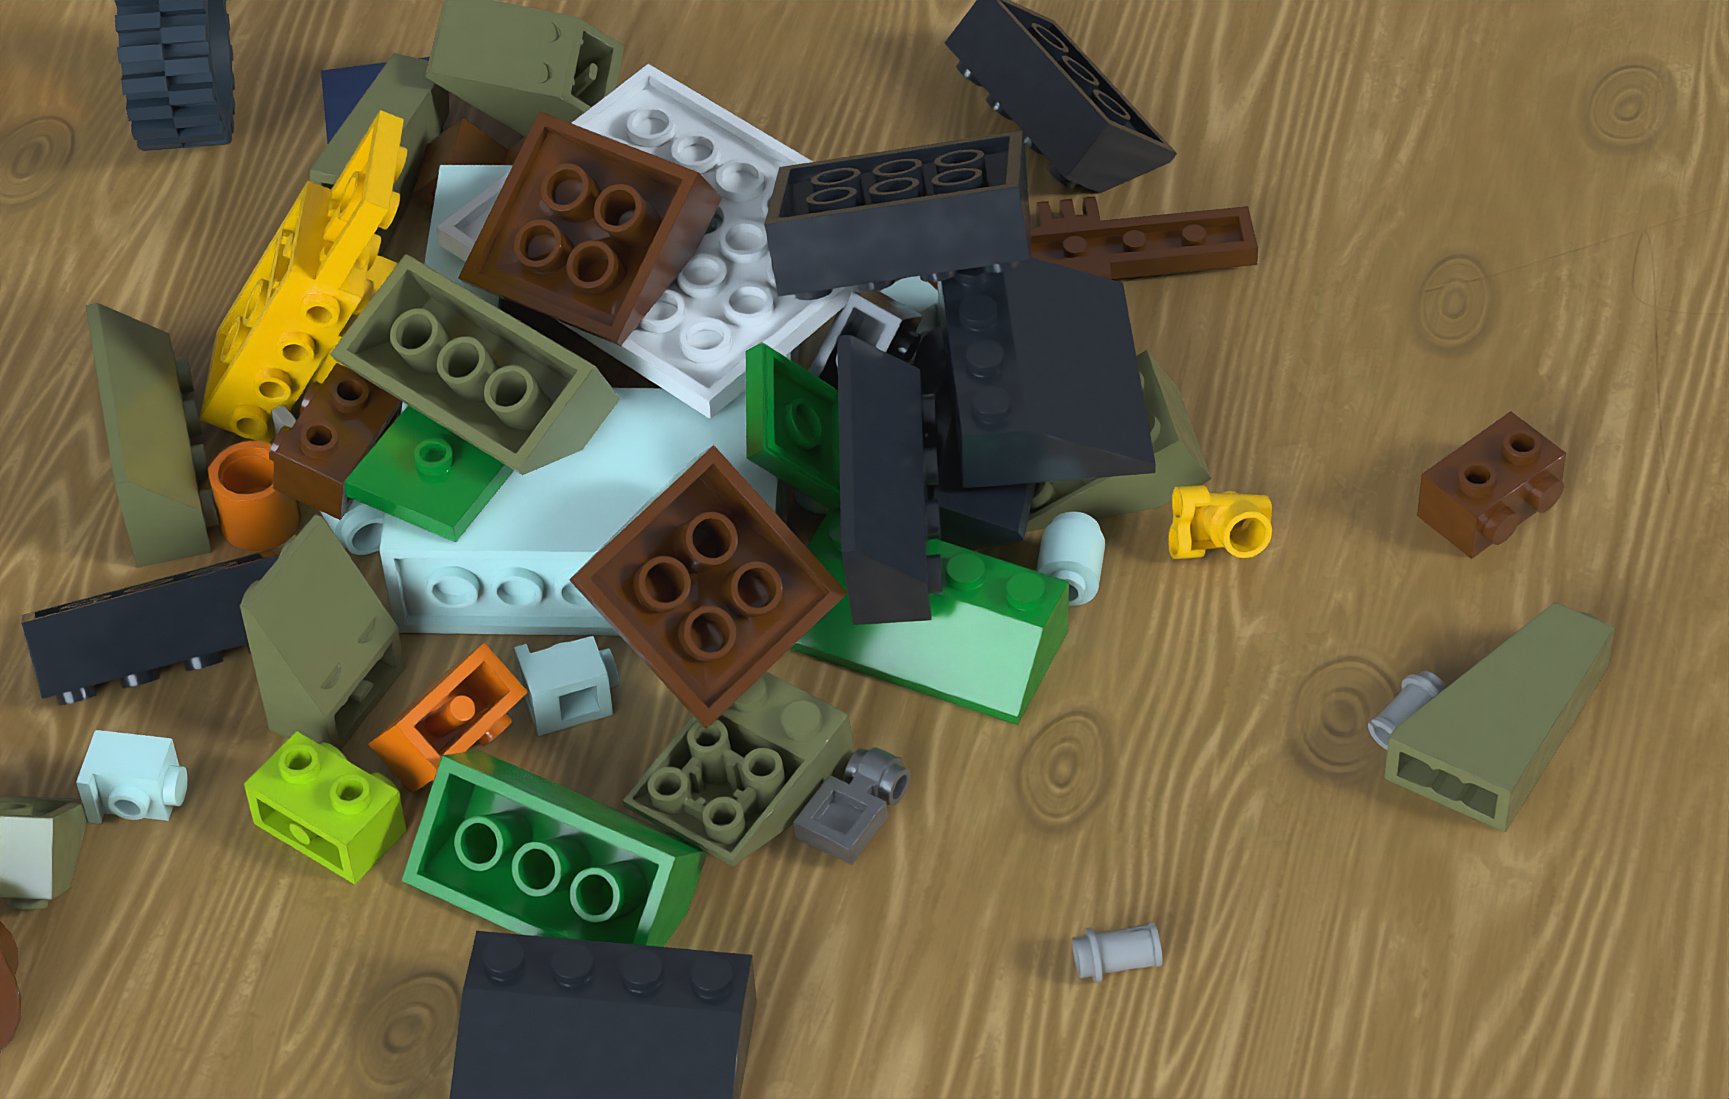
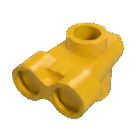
M1205 485L1178 486L1173 489V522L1168 532V546L1173 559L1202 558L1205 555V550L1225 547L1235 557L1249 558L1261 553L1269 544L1272 536V504L1267 495L1239 494L1234 491L1209 493Z

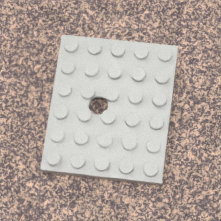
M647 64L572 122V124L697 171L722 197L715 212L723 219L722 225L714 232L704 235L694 256L622 346L562 323L709 419L714 417L746 390V350L763 342L786 356L846 305L852 292H862L858 289L857 285L834 288L831 294L814 300H798L795 298V294L778 297L764 223L779 167L813 161L650 64ZM510 171L436 227L440 246L466 262Z

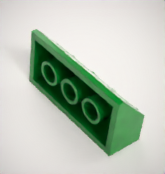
M841 508L833 511L829 509L808 543L807 548L847 591L841 553ZM938 539L929 540V554H941L943 594H931L932 620L853 625L847 593L790 648L1018 725L1068 633L1069 582Z
M476 750L442 755L401 881L521 935L664 947L688 913L708 853L674 834L483 751Z

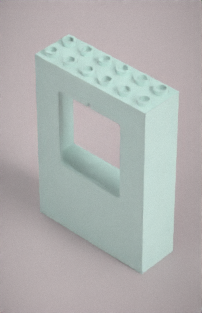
M440 165L424 265L500 309L501 297L473 287L458 279L465 261L439 245L436 227L510 171L513 165ZM717 213L714 214L705 235L714 232L722 225L723 219ZM799 345L785 356L798 364ZM613 388L620 397V400L583 450L525 475L513 471L457 542L385 513L379 551L392 619L398 626L399 633L620 636L569 579L696 456L713 445L787 525L789 484L746 459V390L714 417L709 419L663 388ZM404 402L402 403L401 413H402V412L406 409V407L408 406V405H407L406 403H404Z

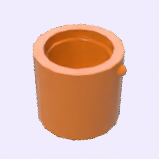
M249 440L233 444L221 451L208 467L209 480L222 534L231 545L243 550L263 551L281 545L297 531L301 519L298 500L273 489L274 462L269 460V451L272 444L266 441Z

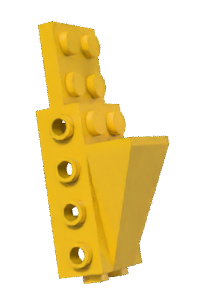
M380 110L332 189L307 181L216 332L199 418L200 421L233 432L244 438L270 443L276 434L271 410L283 404L292 415L300 412L301 403L311 384L315 381L323 383L336 363L342 365L334 360L330 353L398 264L377 255L381 244V236L374 233L378 227L384 230L388 229L399 205L400 194L392 191L393 184L398 180L407 157V148L400 146L404 119Z

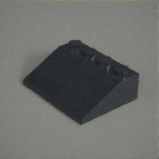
M1023 130L779 167L764 223L778 297L795 294V298L798 300H814L831 294L834 288L857 285L861 291H876L893 285L895 279L920 276L922 281L937 282L954 277L958 273L957 270L983 267L985 272L997 273L1018 267L1020 261L1030 260L1032 235Z
M1033 257L1030 260L1020 261V265L1012 270L990 273L985 272L983 267L957 270L958 273L954 277L938 281V309L963 488L1139 475L1156 472L1154 451L1123 283Z
M476 931L463 987L450 1099H740L757 1004L753 956L750 954Z

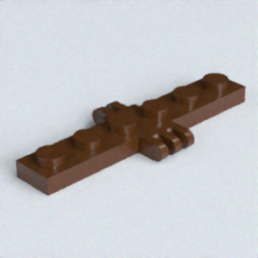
M1095 196L1083 197L1082 215H1075L1072 199L1059 201L1060 217H1052L1049 201L1036 202L1038 227H1031V257L1110 280L1257 265L1258 245L1248 206L1100 220ZM938 281L928 282L938 291Z

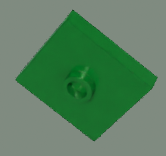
M763 342L746 350V459L833 511L840 508L838 390Z
M408 405L347 477L344 484L347 497L457 542L514 470Z

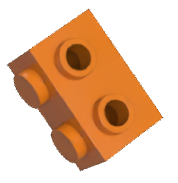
M483 643L451 666L368 745L411 793H414L432 780L434 781L442 755L466 752L477 740L484 747L502 733L513 722L507 715V712L528 691L492 650Z

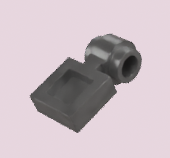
M873 747L870 750L865 748L858 749L848 762L844 781L829 775L795 819L793 824L796 839L853 865L887 820V804L894 806L903 798L909 786L910 770L903 767V761L900 757L878 747Z

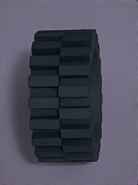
M114 0L117 6L115 28L119 38L117 52L118 61L122 67L121 84L123 95H126L127 99L126 112L128 121H132L131 132L134 140H137L139 150L150 151L229 145L232 142V133H234L233 115H235V100L233 90H235V78L232 71L233 49L232 45H230L229 14L226 11V0Z

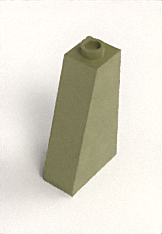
M396 53L391 56L310 169L311 182L332 189L380 110L404 119L400 146L407 148V157L398 180L393 184L392 191L400 194L399 205L388 229L384 230L378 227L374 233L381 236V244L377 254L381 257L416 185L426 146L439 136L449 115V91L425 77L429 61Z
M1554 602L1393 730L1388 739L1384 779L1506 832L1608 670L1615 627L1597 620L1590 614L1577 612Z

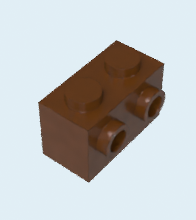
M336 363L323 383L315 381L311 384L301 403L300 416L292 428L285 425L277 433L269 451V460L274 462L273 489L341 520L354 499L347 497L344 481L401 415L403 402L349 368Z
M1510 411L1422 473L1417 516L1472 559L1490 545H1499L1505 542L1519 524L1537 511L1543 513L1554 506L1564 489L1562 480L1566 452Z

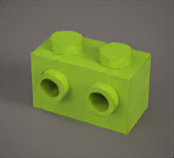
M298 731L244 783L255 825L354 885L407 832L401 804V794L390 779L378 772L369 774L349 762L344 754L335 746L326 742L318 744Z

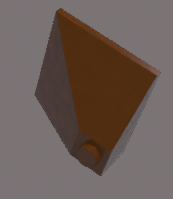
M539 111L458 279L473 287L622 346L694 256L722 197L697 171Z
M714 445L691 460L569 579L704 728H708L848 593Z

